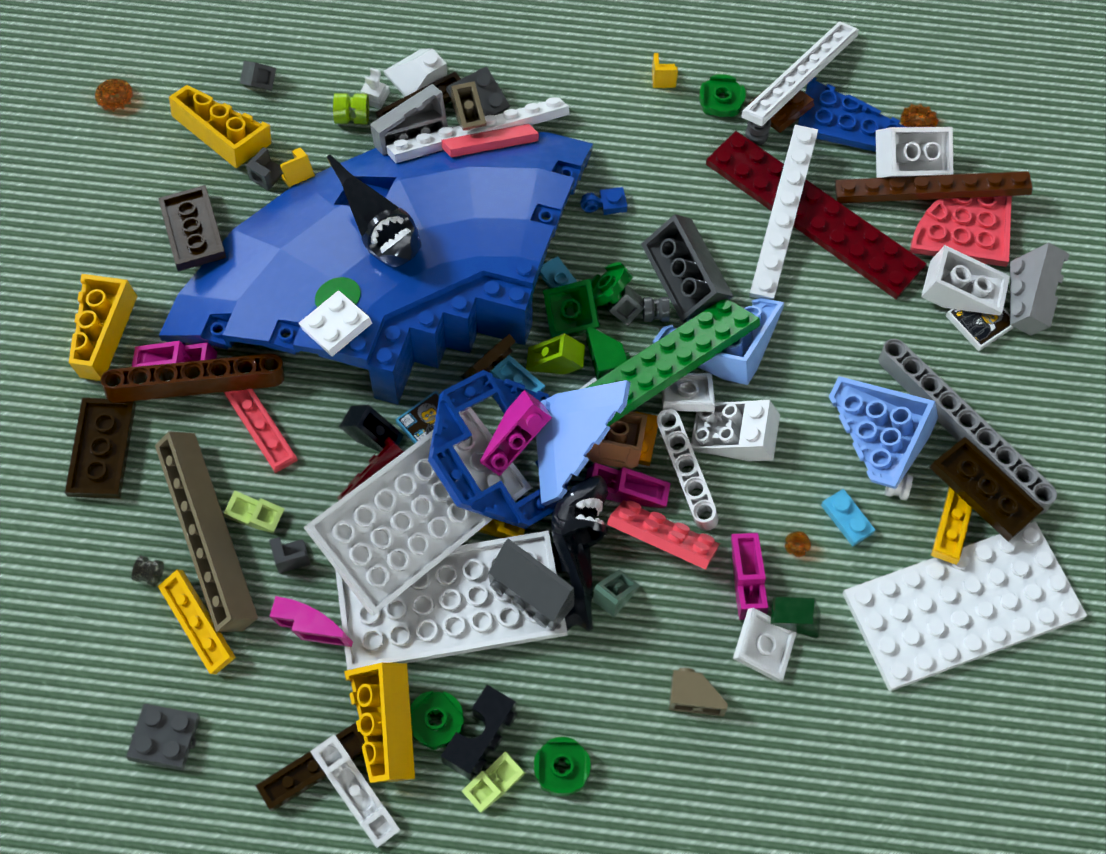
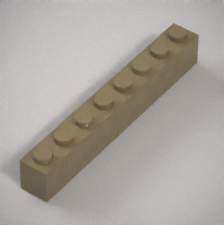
M168 431L155 445L215 631L216 633L244 631L258 619L196 435L195 433Z

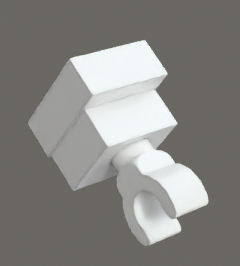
M370 68V78L365 77V84L361 89V94L369 95V106L381 109L390 93L389 86L380 82L381 72Z

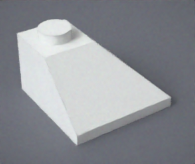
M420 49L384 70V74L406 97L447 76V63L434 49Z

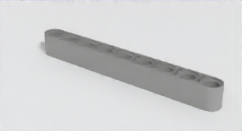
M899 339L887 340L878 359L882 368L910 395L935 401L938 413L937 421L957 441L966 437L1044 509L1040 514L1045 513L1057 498L1056 489L906 344ZM924 387L930 388L932 391H928ZM943 405H947L950 409H946ZM962 423H966L969 427H965ZM980 440L986 442L988 446L983 445ZM999 458L1006 461L1007 464L1000 462ZM1018 477L1023 478L1026 481V483L1020 481ZM1037 495L1043 497L1045 501H1041Z

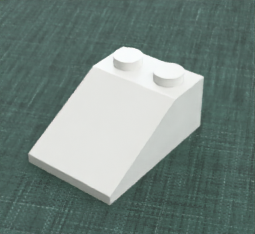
M890 127L876 130L877 178L953 175V127Z
M944 245L930 261L921 297L943 308L1000 316L1003 312L1010 276Z

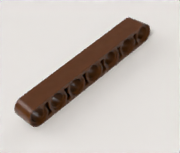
M261 354L111 369L103 373L101 384L106 398L113 403L276 387L283 383L285 374L283 361L280 356L276 354Z

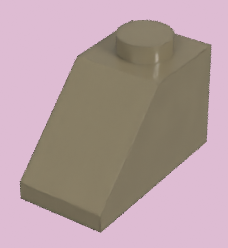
M475 81L451 86V101L457 122L462 130L486 126Z
M691 668L673 670L669 710L725 716L728 707L727 702L702 673H696Z

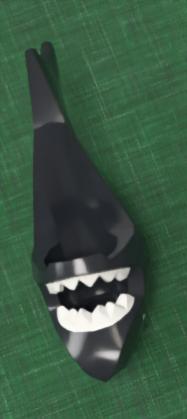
M328 155L327 159L343 186L362 236L363 244L369 253L390 267H397L410 261L421 248L420 236L412 217L404 209L399 208L377 191L354 177L332 155Z
M600 475L589 477L568 490L563 498L558 501L552 514L551 528L554 539L552 552L556 573L567 572L571 585L574 587V607L565 616L567 630L577 625L586 631L593 629L591 608L593 585L590 547L599 542L605 535L607 536L608 527L604 521L599 518L595 519V516H599V513L602 511L608 495V485Z

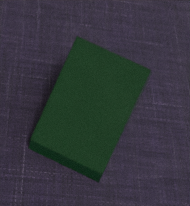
M773 598L772 625L815 639L819 638L821 611L815 598Z

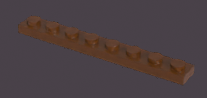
M1029 171L835 180L836 201L839 203L1031 195L1033 190Z

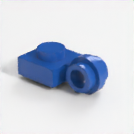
M623 187L600 190V198L594 193H586L580 201L581 208L587 213L595 212L600 207H602L603 215L627 212L628 207Z

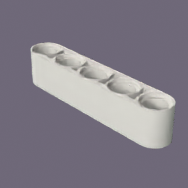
M664 409L657 416V424L691 514L699 529L704 531L712 530L718 524L716 507L677 411L674 409ZM668 421L676 422L672 427H664V424ZM677 443L684 444V447L680 450L672 449ZM688 465L694 467L689 473L681 471L683 467ZM699 488L703 490L698 496L690 495L693 489ZM705 511L712 513L708 519L703 520L699 518V515Z

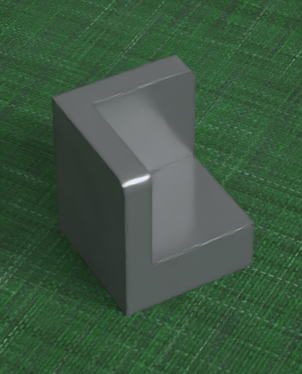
M244 61L240 84L272 91L276 68Z
M265 147L246 165L249 179L267 191L283 174L280 165L270 159L269 151Z
M626 285L621 292L622 297L615 304L608 302V308L610 313L628 326L644 309L642 297Z
M280 537L269 540L279 574L311 565L303 539L284 545Z

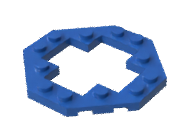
M482 370L440 393L428 462L457 507L527 529L553 513L558 501L547 506L542 505L539 489L515 503L502 481L481 491L457 454L454 446L472 436L460 413L493 396L505 414L506 410L524 390L540 402L550 396L541 391L534 392L525 389V385L509 379L504 381L495 378L492 373Z

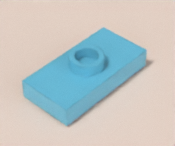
M558 256L544 263L539 274L550 289L577 282Z

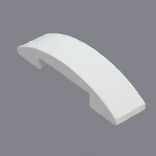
M335 734L310 751L376 848L400 831Z

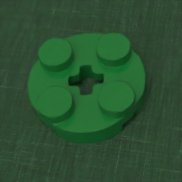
M726 74L711 76L710 80L702 83L699 92V102L703 107V112L706 115L717 117L737 116L744 105L746 97L744 86L742 84L740 86L736 82V78ZM720 93H724V96L727 98H720L718 96Z
M621 262L605 267L606 273L602 276L596 274L591 280L596 307L608 302L611 304L618 302L622 297V290L632 280L633 275Z
M428 691L418 696L410 706L412 737L422 746L437 750L441 747H446L456 732L461 734L464 727L463 709L459 701L450 693ZM432 713L436 716L439 714L443 715L440 725L434 724L432 726L429 724Z
M552 738L535 755V778L541 789L552 795L569 796L583 789L589 778L591 770L589 754L579 745V742L572 738ZM560 759H564L565 764L571 767L564 774L559 773L558 769H554V765L559 764Z

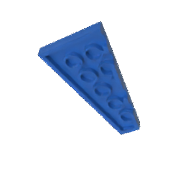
M816 77L807 83L805 93L814 99V106L799 118L798 125L818 129L816 139L876 152V130L890 127H905L899 124L900 120L894 117L890 119L880 114L881 111L851 95L845 96L835 91L836 87L830 84L825 86L817 82Z

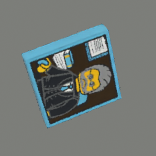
M437 390L396 419V424L414 444L434 429L440 395Z

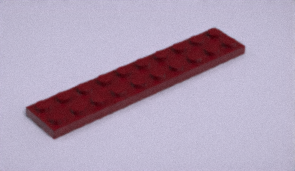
M735 131L706 159V165L772 211L784 164ZM805 180L793 227L897 300L925 269L927 263L811 182Z

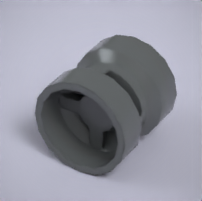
M771 119L763 126L748 121L745 137L756 145L764 144L768 139Z
M643 297L644 322H652L654 319H659L661 322H669V297H660L656 300H653L651 297Z

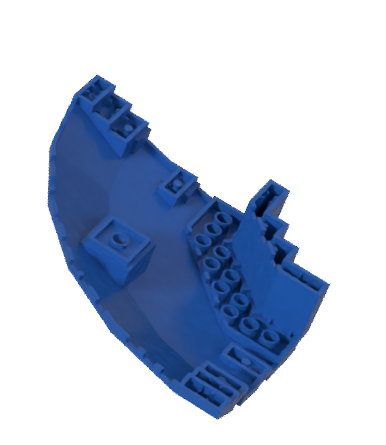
M538 132L539 141L452 158L442 150L395 163L388 154L382 155L374 148L340 163L354 177L377 191L399 208L404 209L414 220L420 236L421 248L410 261L397 267H390L378 260L364 246L343 186L332 167L318 172L314 177L293 185L228 234L222 241L227 258L203 264L178 293L159 334L160 340L165 342L181 341L184 345L186 343H208L211 346L226 350L232 348L234 342L261 345L296 355V352L300 353V351L315 353L322 358L369 370L374 399L398 405L414 362L439 368L446 347L470 354L477 333L503 339L510 334L515 339V343L526 345L532 327L533 292L547 254V249L551 239L555 236L570 194L573 195L575 193L578 181L581 180L584 168L587 167L593 150V143L549 132ZM346 277L354 280L359 285L360 298L356 306L369 316L372 324L334 356H330L302 330L299 322L317 308L315 295L321 285L333 278ZM216 329H223L220 333H215ZM290 333L289 337H282L283 334Z

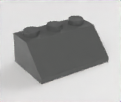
M510 539L504 542L488 572L491 588L500 595L505 593L512 599L511 602L516 608L521 611L526 609L534 615L533 619L543 628L548 626L554 631L574 607V587Z

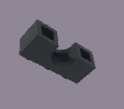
M487 684L472 707L473 716L480 719L485 725L483 733L476 738H467L456 732L441 755L442 763L469 780L475 774L478 775L483 771L487 764L485 757L490 749L492 751L497 749L503 738L500 735L505 726L510 727L518 714L515 711L516 701Z

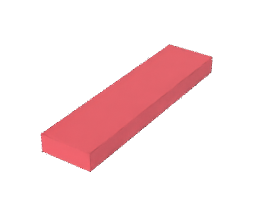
M530 124L443 139L441 142L444 151L452 158L539 141V133Z
M253 389L224 392L274 473L298 461Z

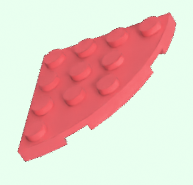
M1012 196L936 200L919 221L911 241L910 252L935 256L946 245L984 264L1007 267L1010 254Z

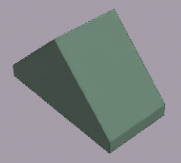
M619 569L595 586L593 601L611 616L615 617L639 589L640 585Z

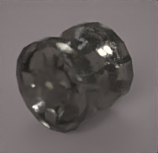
M140 555L132 569V580L136 582L145 581L147 585L155 587L163 574V561L157 559L151 561L147 556Z

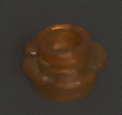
M801 531L790 533L785 538L786 551L789 554H794L796 557L804 556L811 548L809 537Z

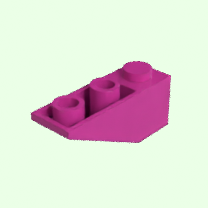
M524 390L506 410L480 459V463L500 476L552 418L544 404Z

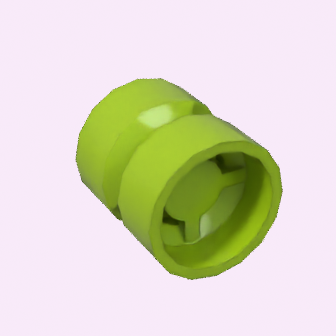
M334 93V123L348 124L350 121H353L354 124L368 125L369 95L355 93L353 97H350L348 93Z

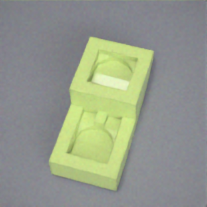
M234 490L223 516L249 527L274 533L284 508L262 498L258 501Z
M505 751L486 771H481L462 792L482 813L518 782L526 772Z

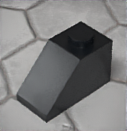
M369 404L351 406L339 425L356 442L378 452H381L386 446L384 442L388 437L399 445L404 436Z

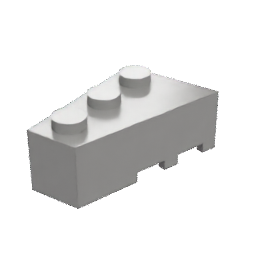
M431 84L372 122L370 127L374 147L382 155H387L386 146L394 144L397 140L412 139L419 134H430L437 132L443 127H448L442 91Z
M1047 243L1010 261L1011 326L1030 336L1051 327L1058 300L1055 293L1058 283L1063 281L1064 275L1061 274L1063 262L1068 261L1069 253L1051 243Z

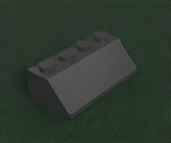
M674 214L641 243L681 322H687L688 319L694 318L720 300H730L734 297L692 219Z

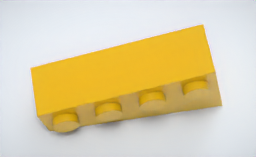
M189 85L184 86L169 96L172 117L236 169L254 157L263 147L266 148L271 144L269 124L263 121L259 123L253 120V116L247 113L240 114L232 110V106L226 103L219 104L213 101V97Z
M81 274L80 282L82 283V289L78 293L79 309L78 313L75 314L76 330L72 335L68 363L80 378L101 381V376L110 367L138 296L128 280Z
M382 662L344 671L346 681H351L353 692L349 695L351 703L356 705L359 715L356 725L358 732H361L365 741L362 751L370 783L415 779L407 663Z

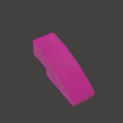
M181 341L136 346L132 367L216 359L217 351L208 343L184 345Z
M594 463L587 469L586 479L600 475L608 485L607 500L620 503L623 500L634 501L645 507H667L671 485L669 482L625 467L616 470Z
M758 533L731 534L734 584L739 620H745L749 608H755L767 614L766 576Z
M275 597L269 617L280 627L292 628L291 631L304 641L352 647L353 641L320 611L292 599Z

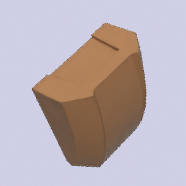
M635 412L628 413L609 426L611 429L599 445L594 443L586 456L593 463L618 468L632 469L638 466L648 415Z

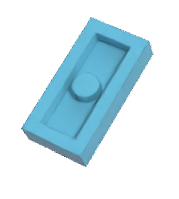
M510 355L491 370L495 378L504 381L509 379L525 385V389L534 392L545 391V385Z
M844 488L822 501V508L852 547L874 534L875 528Z

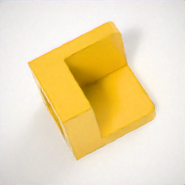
M654 53L652 63L653 88H676L678 67L675 64H659V54Z
M301 147L292 151L294 159L280 165L283 172L281 177L288 187L315 176L308 155Z

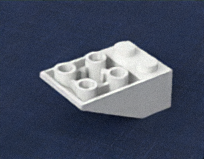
M770 400L715 403V412L696 411L691 440L692 449L696 452L745 461H773L780 414Z

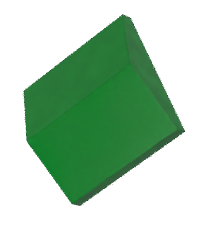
M591 279L543 290L551 338L564 333L570 337L580 336L586 333L588 327L600 328Z

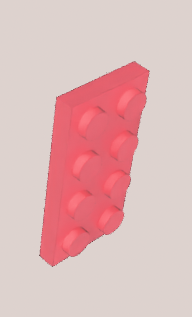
M623 500L610 515L607 522L608 526L705 570L720 545L710 535L695 533L687 525L679 522L673 523L667 520L661 513L642 509L641 505L634 501Z

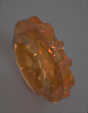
M122 79L104 81L95 91V99L98 106H102L104 110L111 109L113 112H115L116 108L124 110V105L131 104V97L134 96L130 84ZM118 93L119 97H113L111 99L110 95L115 96Z
M911 103L908 108H904L900 121L905 127H937L939 119L936 117L937 112L931 111L930 106L923 107L921 103L915 106ZM918 115L920 118L924 117V120L921 121L920 119L915 118Z

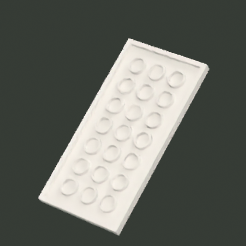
M472 408L460 413L472 436L454 446V449L481 491H484L497 482L502 481L513 500L516 501L532 487L513 462L500 476L480 463V459L493 436ZM433 430L303 527L371 616L378 613L493 520L455 505L428 462Z
M1036 521L1029 523L1009 542L998 534L963 547L957 565L934 557L845 589L842 593L889 692L1087 617Z
M549 530L460 545L373 616L369 614L336 571L342 630L353 641L352 647L345 646L347 670L382 662L412 663L568 636L565 618L554 631L548 626L543 628L534 621V615L526 609L521 611L516 608L509 596L505 593L500 595L491 588L488 572L507 539H510L557 574Z

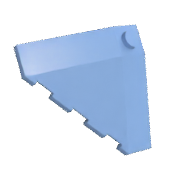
M765 298L752 300V306L745 307L744 309L760 318V326L698 368L723 380L748 385L759 367L783 310L784 302ZM672 324L664 326L653 340V344L676 328Z
M839 376L829 395V399L832 405L837 407L840 413L839 419L846 433H850L854 441L852 443L860 461H864L868 469L866 472L870 481L896 489L928 441L938 420L935 401Z
M625 380L558 393L541 401L552 417L536 435L542 505L547 506L561 500L568 490L564 488L565 484L570 481L572 475H579L589 460L586 457L587 453L592 449L594 443L599 445L611 429L607 425L608 422L612 420L616 412L621 414L626 407L631 382Z

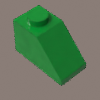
M593 327L586 329V343L597 380L631 359L629 352L625 353L622 343Z

